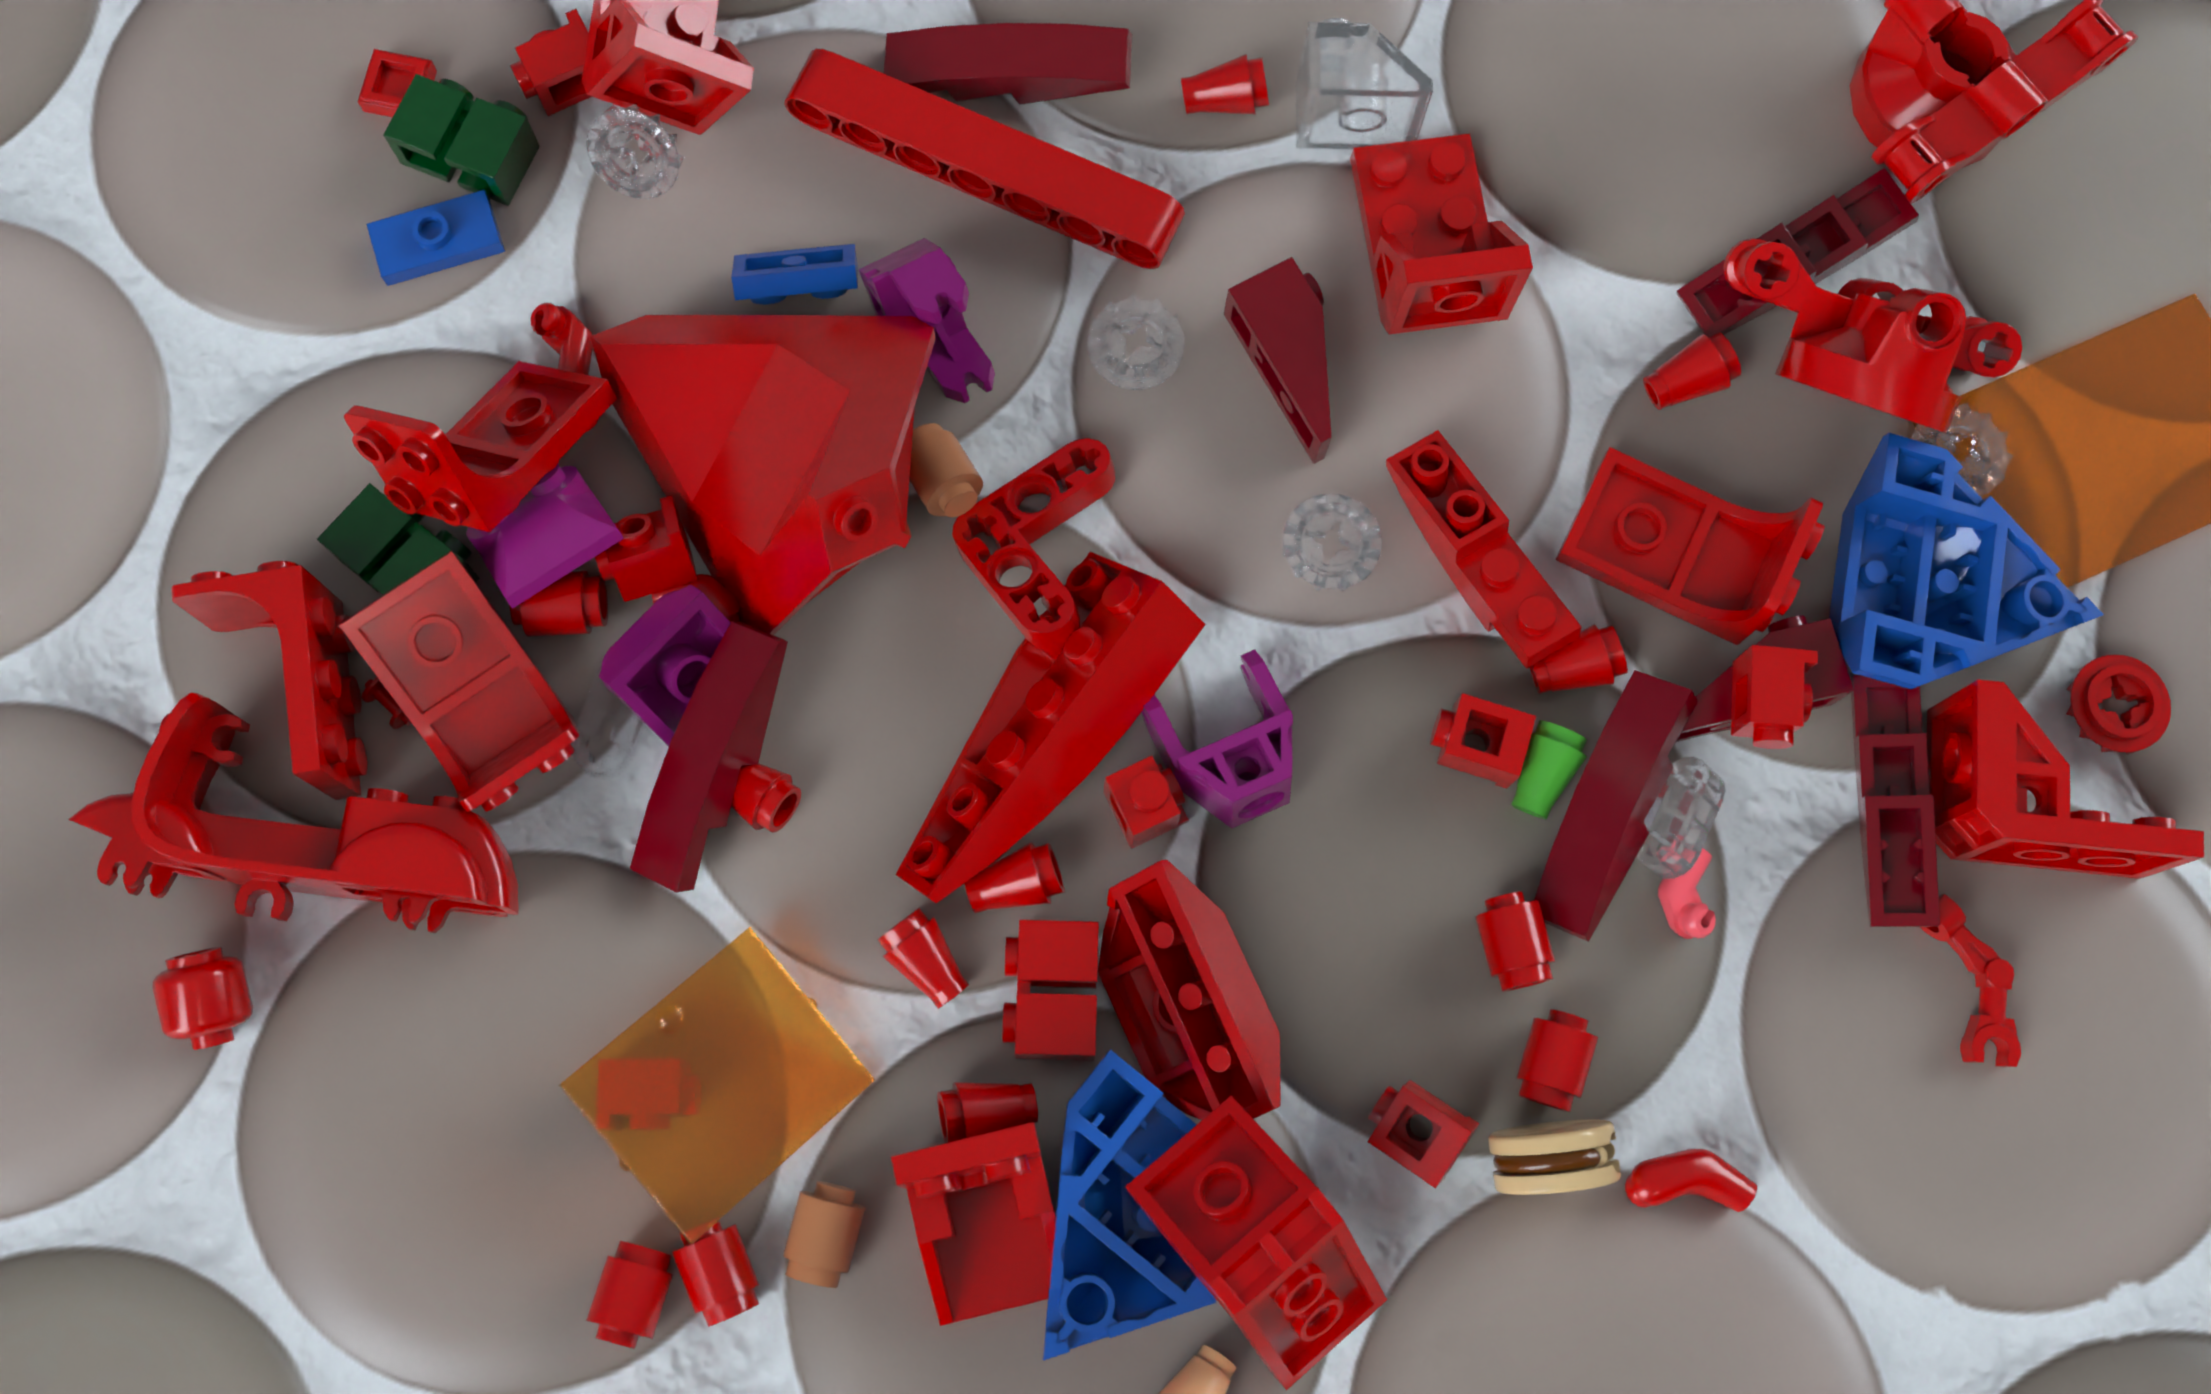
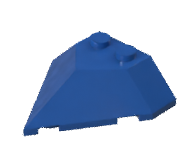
M1890 432L1882 437L1842 514L1829 613L1842 655L1852 673L1914 689L2093 620L2104 614L2088 597L2079 600L2056 576L2061 569L1991 495L1983 499L1958 473L1963 466L1947 449Z
M1109 1049L1066 1103L1043 1361L1068 1353L1070 1349L1106 1337L1113 1338L1216 1303L1213 1295L1201 1283L1125 1188L1126 1185L1197 1124L1162 1096L1164 1093L1111 1049Z

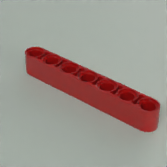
M814 49L810 52L785 99L784 105L790 114L813 129L1145 269L1159 268L1185 215L1183 206L1171 195L825 49Z

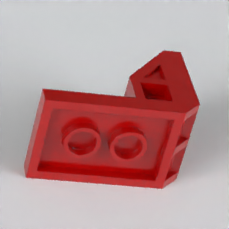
M594 0L581 82L586 94L697 135H702L751 91L754 67L730 41L714 35L719 0Z
M1470 133L1353 148L1350 161L1380 320L1388 335L1508 320L1533 269L1529 245L1502 220L1488 222Z
M1977 679L1927 710L1929 794L1934 795L1936 844L1951 860L2141 879L2204 858V831L2177 829L2176 820L2166 817H2141L2133 819L2132 824L2110 822V813L2104 811L2078 810L2070 812V765L2004 682ZM2027 790L2032 792L2036 799V806L2032 812L2027 811Z
M1232 1096L1227 1098L1125 1186L1133 1199L1201 1283L1236 1322L1269 1371L1286 1391L1387 1301L1385 1294L1339 1213L1319 1188Z
M1034 1122L891 1156L896 1184L907 1189L918 1245L940 1326L1048 1299L1056 1218Z

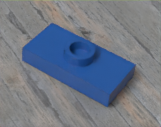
M485 190L366 224L381 278L387 286L505 252L491 201Z

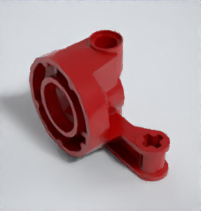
M1886 0L1884 6L1888 11L1872 39L1858 58L1849 85L1853 115L1868 141L1877 147L1871 158L1877 165L1886 164L1906 187L1905 197L1912 204L1923 198L1958 170L1984 159L2001 140L2015 133L2036 115L2090 77L2106 69L2138 40V36L2132 30L2124 32L2101 7L2104 0H2083L2044 36L2016 55L1998 26L1986 17L1967 12L1959 0Z
M1750 238L1740 241L1730 249L1725 258L1723 268L1725 279L1733 289L1798 313L1790 338L1775 372L1776 375L1887 414L1947 433L1962 398L1955 395L1947 383L1951 369L1955 368L1984 377L1996 378L2007 374L2020 360L2023 347L2021 337L2015 328L2003 322H1988L1984 318L1966 317L1965 309L1961 302L1950 294L1919 288L1903 291L1902 288L1894 283L1868 278L1850 280L1836 294L1815 285L1790 247L1783 243L1767 242L1760 239ZM1758 260L1768 265V270L1764 277L1754 271ZM1877 293L1879 298L1872 297V295ZM1926 305L1930 306L1932 317L1918 314ZM1980 342L1986 343L1983 352L1978 351Z

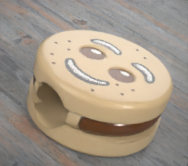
M1567 1120L1522 1125L1492 1132L1488 1137L1490 1153L1495 1155L1493 1159L1494 1167L1497 1169L1493 1172L1495 1189L1503 1194L1537 1195L1580 1191L1617 1182L1621 1178L1620 1164L1618 1159L1613 1158L1615 1148L1610 1140H1616L1614 1124L1607 1120Z

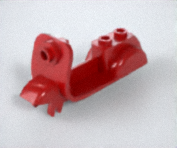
M189 693L163 718L159 733L147 753L136 780L134 793L106 796L87 804L68 819L111 837L99 860L97 877L101 883L110 886L118 876V867L125 864L126 870L123 873L125 888L128 893L136 896L141 893L145 886L144 879L148 875H152V881L149 884L150 893L153 897L162 898L171 888L177 875L181 874L209 880H226L242 885L236 894L234 905L236 913L246 917H253L256 901L261 895L271 893L273 897L271 918L287 921L292 914L294 906L291 892L383 903V912L390 921L397 922L402 911V921L407 929L412 931L416 930L419 922L430 911L427 917V928L430 933L439 931L452 911L495 917H508V914L518 915V884L512 860L504 844L488 821L472 811L466 812L458 802V798L434 796L432 806L407 803L409 795L402 792L382 788H368L366 798L347 797L341 829L226 816L200 810L203 799L219 766L235 767L242 765L243 757L236 752L228 750L236 730L249 732L250 724L234 715L219 703L199 693Z

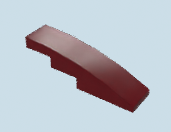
M1056 23L956 25L887 33L884 74L929 93L947 90L955 101L1011 94L1019 105L1130 89L1132 33L1128 28Z
M1884 167L1840 197L1836 198L1832 195L1785 226L1781 222L1757 239L1783 243L1790 247L1813 282L1817 284L1916 223L1919 214ZM1725 259L1676 291L1677 296L1697 325L1708 337L1718 332L1725 335L1777 306L1733 289L1725 279L1723 269ZM1758 260L1754 271L1764 277L1767 273L1768 265Z
M731 621L702 673L672 737L647 804L630 870L676 893L694 890L708 830L727 826L741 766L759 763L788 641L741 621Z
M1634 670L1604 726L1576 786L1546 862L1534 901H1539L1546 924L1587 942L1591 939L1650 833L1644 820L1674 768L1668 755L1698 703L1692 689Z
M1853 675L1851 677L1854 689L1851 692L1853 739L1869 927H1939L1940 911L1934 795L1929 794L1927 735L1922 732L1920 686L1908 689L1865 676Z

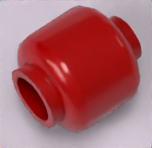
M222 947L203 949L166 959L167 970L162 971L155 977L152 986L163 1033L173 1039L190 1038L193 1050L209 1048L233 1041L235 1038L232 1028L245 1023L253 1013L252 999L242 961L237 957L223 956Z

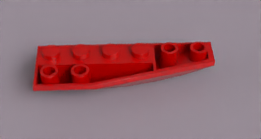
M1091 551L1082 563L1071 571L1065 587L1075 602L1080 616V628L1068 637L1064 647L1060 649H1039L1026 638L1017 648L895 874L937 904L992 864L1042 822L1094 770L1132 726L1143 711L1144 705L1151 700L1206 625L1163 581ZM1046 610L1039 616V619L1044 618L1051 624L1060 617L1059 615L1053 616Z

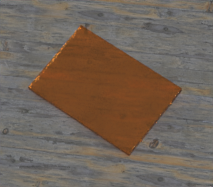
M2192 294L1960 395L1962 398L1947 433L1912 422L1924 443L1947 449L1963 466L1958 473L1983 499L1991 495L2061 569L2056 576L2067 588H2070L2211 524V319L2197 295Z

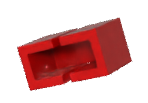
M1019 920V937H1006L1005 976L1017 977L1016 1003H1004L1002 1043H1015L1016 1059L1095 1060L1097 995L1031 993V987L1096 989L1099 922Z

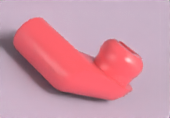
M1684 842L1658 886V896L1669 927L1677 935L1685 939L1704 938L1710 935L1716 923L1715 912L1709 910L1708 906L1702 903L1696 889L1697 884L1712 860V855L1704 848L1691 842Z

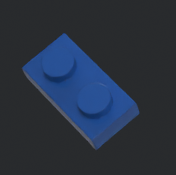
M855 244L734 255L731 279L735 301L750 299L754 304L768 305L783 301L787 295L811 293L815 298L829 299L844 295L848 289H858V263Z

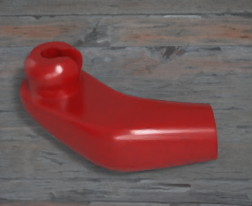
M1687 1149L1642 1161L1634 1167L1625 1182V1192L1629 1200L1636 1206L1643 1208L1658 1206L1681 1196L1693 1194L1711 1199L1736 1212H1742L1752 1203L1758 1188L1756 1183L1718 1155L1705 1149Z

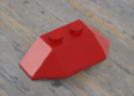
M1167 859L1160 860L1109 888L1107 906L1110 908L1103 930L1098 974L1144 1077L1164 1093L1162 1096L1176 1108L1201 1121L1230 1096L1253 1119L1281 1107L1280 1032L1225 913Z

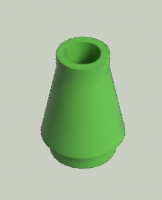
M1539 720L1535 732L1531 734L1522 771L1518 778L1516 794L1511 806L1537 818L1547 820L1552 807L1587 758L1582 753L1587 739L1560 725Z

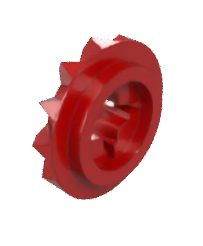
M2115 654L2096 658L2079 668V673L2074 681L2066 688L2071 693V705L2066 715L2075 718L2081 729L2079 737L2091 739L2100 745L2101 752L2116 751L2129 755L2146 749L2157 742L2168 727L2171 717V701L2168 690L2159 675L2147 664L2136 658ZM2112 691L2116 700H2126L2127 703L2137 701L2138 703L2122 713L2120 720L2116 712H2106L2105 709H2099L2098 706L2104 700L2112 697Z

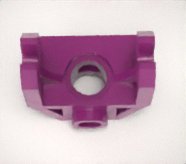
M923 238L858 269L876 316H914L934 328L936 340L926 369L946 398L961 403L969 402L967 386L971 383H976L986 393L993 389L995 371L992 362L968 330L962 314L967 309L969 298L966 282L957 271L951 258L943 252L941 247Z
M1255 649L1241 655L1243 664L1240 665V669L1248 689L1263 716L1262 722L1190 753L1183 748L1163 706L1155 694L1148 703L1143 705L1144 709L1141 712L1148 732L1166 768L1169 767L1172 770L1182 792L1231 829L1290 803L1293 714L1288 708L1264 660Z

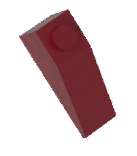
M1290 257L1229 288L1224 316L1313 464L1325 458L1332 438L1323 314L1324 298L1315 278L1308 272L1303 274L1293 257Z
M1804 615L1779 620L1770 624L1767 627L1769 633L1755 644L1818 651V664L1804 673V683L1810 684L1812 687V710L1831 706L1854 691L1830 618L1812 623H1807ZM1733 664L1695 696L1698 703L1676 742L1731 729Z

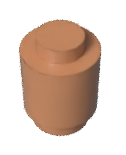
M936 423L924 424L913 429L909 481L931 515L939 517H957L968 512L977 502L978 495L983 488V480L952 432L944 430L941 425Z
M817 1181L814 1192L800 1191L783 1257L789 1259L785 1272L786 1276L817 1286L838 1287L841 1273L849 1272L865 1212L864 1206L853 1202L855 1190L832 1183Z

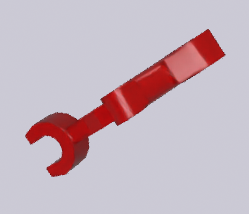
M1941 894L1939 896L1940 926L1920 928L1931 937L1947 942L1960 956L1967 970L1975 975L1976 987L1980 988L1978 1015H1970L1961 1040L1960 1051L1962 1060L1968 1063H1984V1046L1988 1039H1990L1995 1044L1997 1050L1995 1066L2017 1067L2022 1054L2021 1045L2018 1040L2014 1019L2006 1018L2007 990H2012L2015 976L2014 969L2007 960L2001 959L1992 947L1977 939L1964 925L1966 923V916L1962 909L1946 894Z

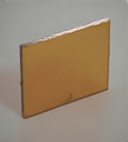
M749 927L558 1086L619 1158L621 1169L630 1171L689 1244H693L873 1083L875 1079L817 1009L816 1001L806 996L752 928Z

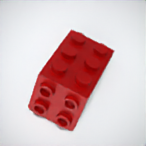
M518 361L446 434L431 422L354 405L344 414V420L354 434L352 442L355 448L366 460L373 464L386 484L384 486L386 497L395 507L407 514L417 513L443 520L452 526L463 525L490 533L505 516L511 514L518 507L524 496L543 476L558 465L562 456L581 436L597 424L600 416L617 400V397L608 379Z
M1609 447L1598 466L1555 560L1738 646L1755 630L1763 633L1769 626L1775 613L1783 616L1791 606L1801 583L1800 580L1792 577L1800 558L1805 560L1810 558L1825 529V525L1816 522L1823 503L1810 497L1800 508L1786 513H1768L1747 509L1725 501Z
M452 550L339 624L341 630L430 747L453 783L458 794V802L466 812H470L480 805L485 812L493 810L519 790L515 783L516 780L538 767L541 773H546L563 763L575 752L571 743L580 735L573 716Z
M291 561L266 562L257 567V572L233 576L222 571L201 572L193 575L191 582L172 586V602L212 631L232 632L258 627L278 629L282 649L293 775L335 800L346 799L350 796H361L360 776L367 774L368 761L363 741L355 735L354 714L361 712L362 701L358 682L349 673L348 653L354 652L355 647L339 627V624L349 617L347 614L344 615L343 602L302 565Z

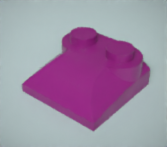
M559 464L552 471L545 474L524 496L518 507L511 514L505 516L490 533L471 527L466 532L468 539L482 557L512 609L624 539L577 468L574 466L560 467Z
M693 585L669 592L659 598L608 649L602 661L599 678L604 682L609 691L616 695L669 747L694 689L728 629L730 622L708 597Z

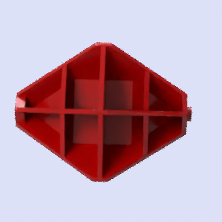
M644 315L590 336L601 378L608 379L617 397V400L613 403L615 410L665 496L672 495L683 527L711 576L734 594L740 606L738 614L741 622L774 635L805 604L860 562L897 545L906 548L912 537L906 520L914 410L936 340L932 326L914 316Z

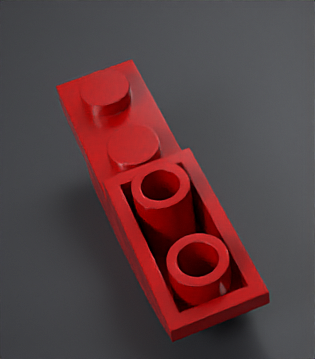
M1439 430L1386 459V467L1402 499L1446 573L1488 632L1496 629L1526 669L1579 638L1582 626L1509 535L1510 520Z

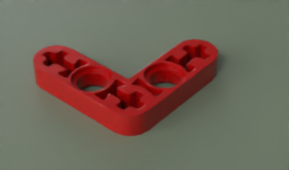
M1085 438L1068 443L977 502L968 512L958 516L953 525L952 536L963 561L1025 638L1039 649L1056 650L1064 647L1068 637L1080 628V616L1070 592L1030 544L1102 498L1112 489L1115 482L1114 465L1106 445L1099 440ZM1084 465L1090 470L1096 469L1090 474H1086L1082 470L1076 471ZM1060 480L1063 489L1067 488L1068 490L1061 493L1056 481ZM1041 493L1051 498L1048 505L1038 512L1026 513L1019 510L1021 502L1030 495ZM984 532L987 536H993L998 550L991 555L988 547L980 538H974L975 535ZM1024 566L1032 570L1029 579L1019 586L1007 587L1000 584L1002 575L1008 569ZM1039 598H1041L1043 605L1051 615H1059L1060 618L1056 622L1050 624L1044 618L1039 619L1034 603Z

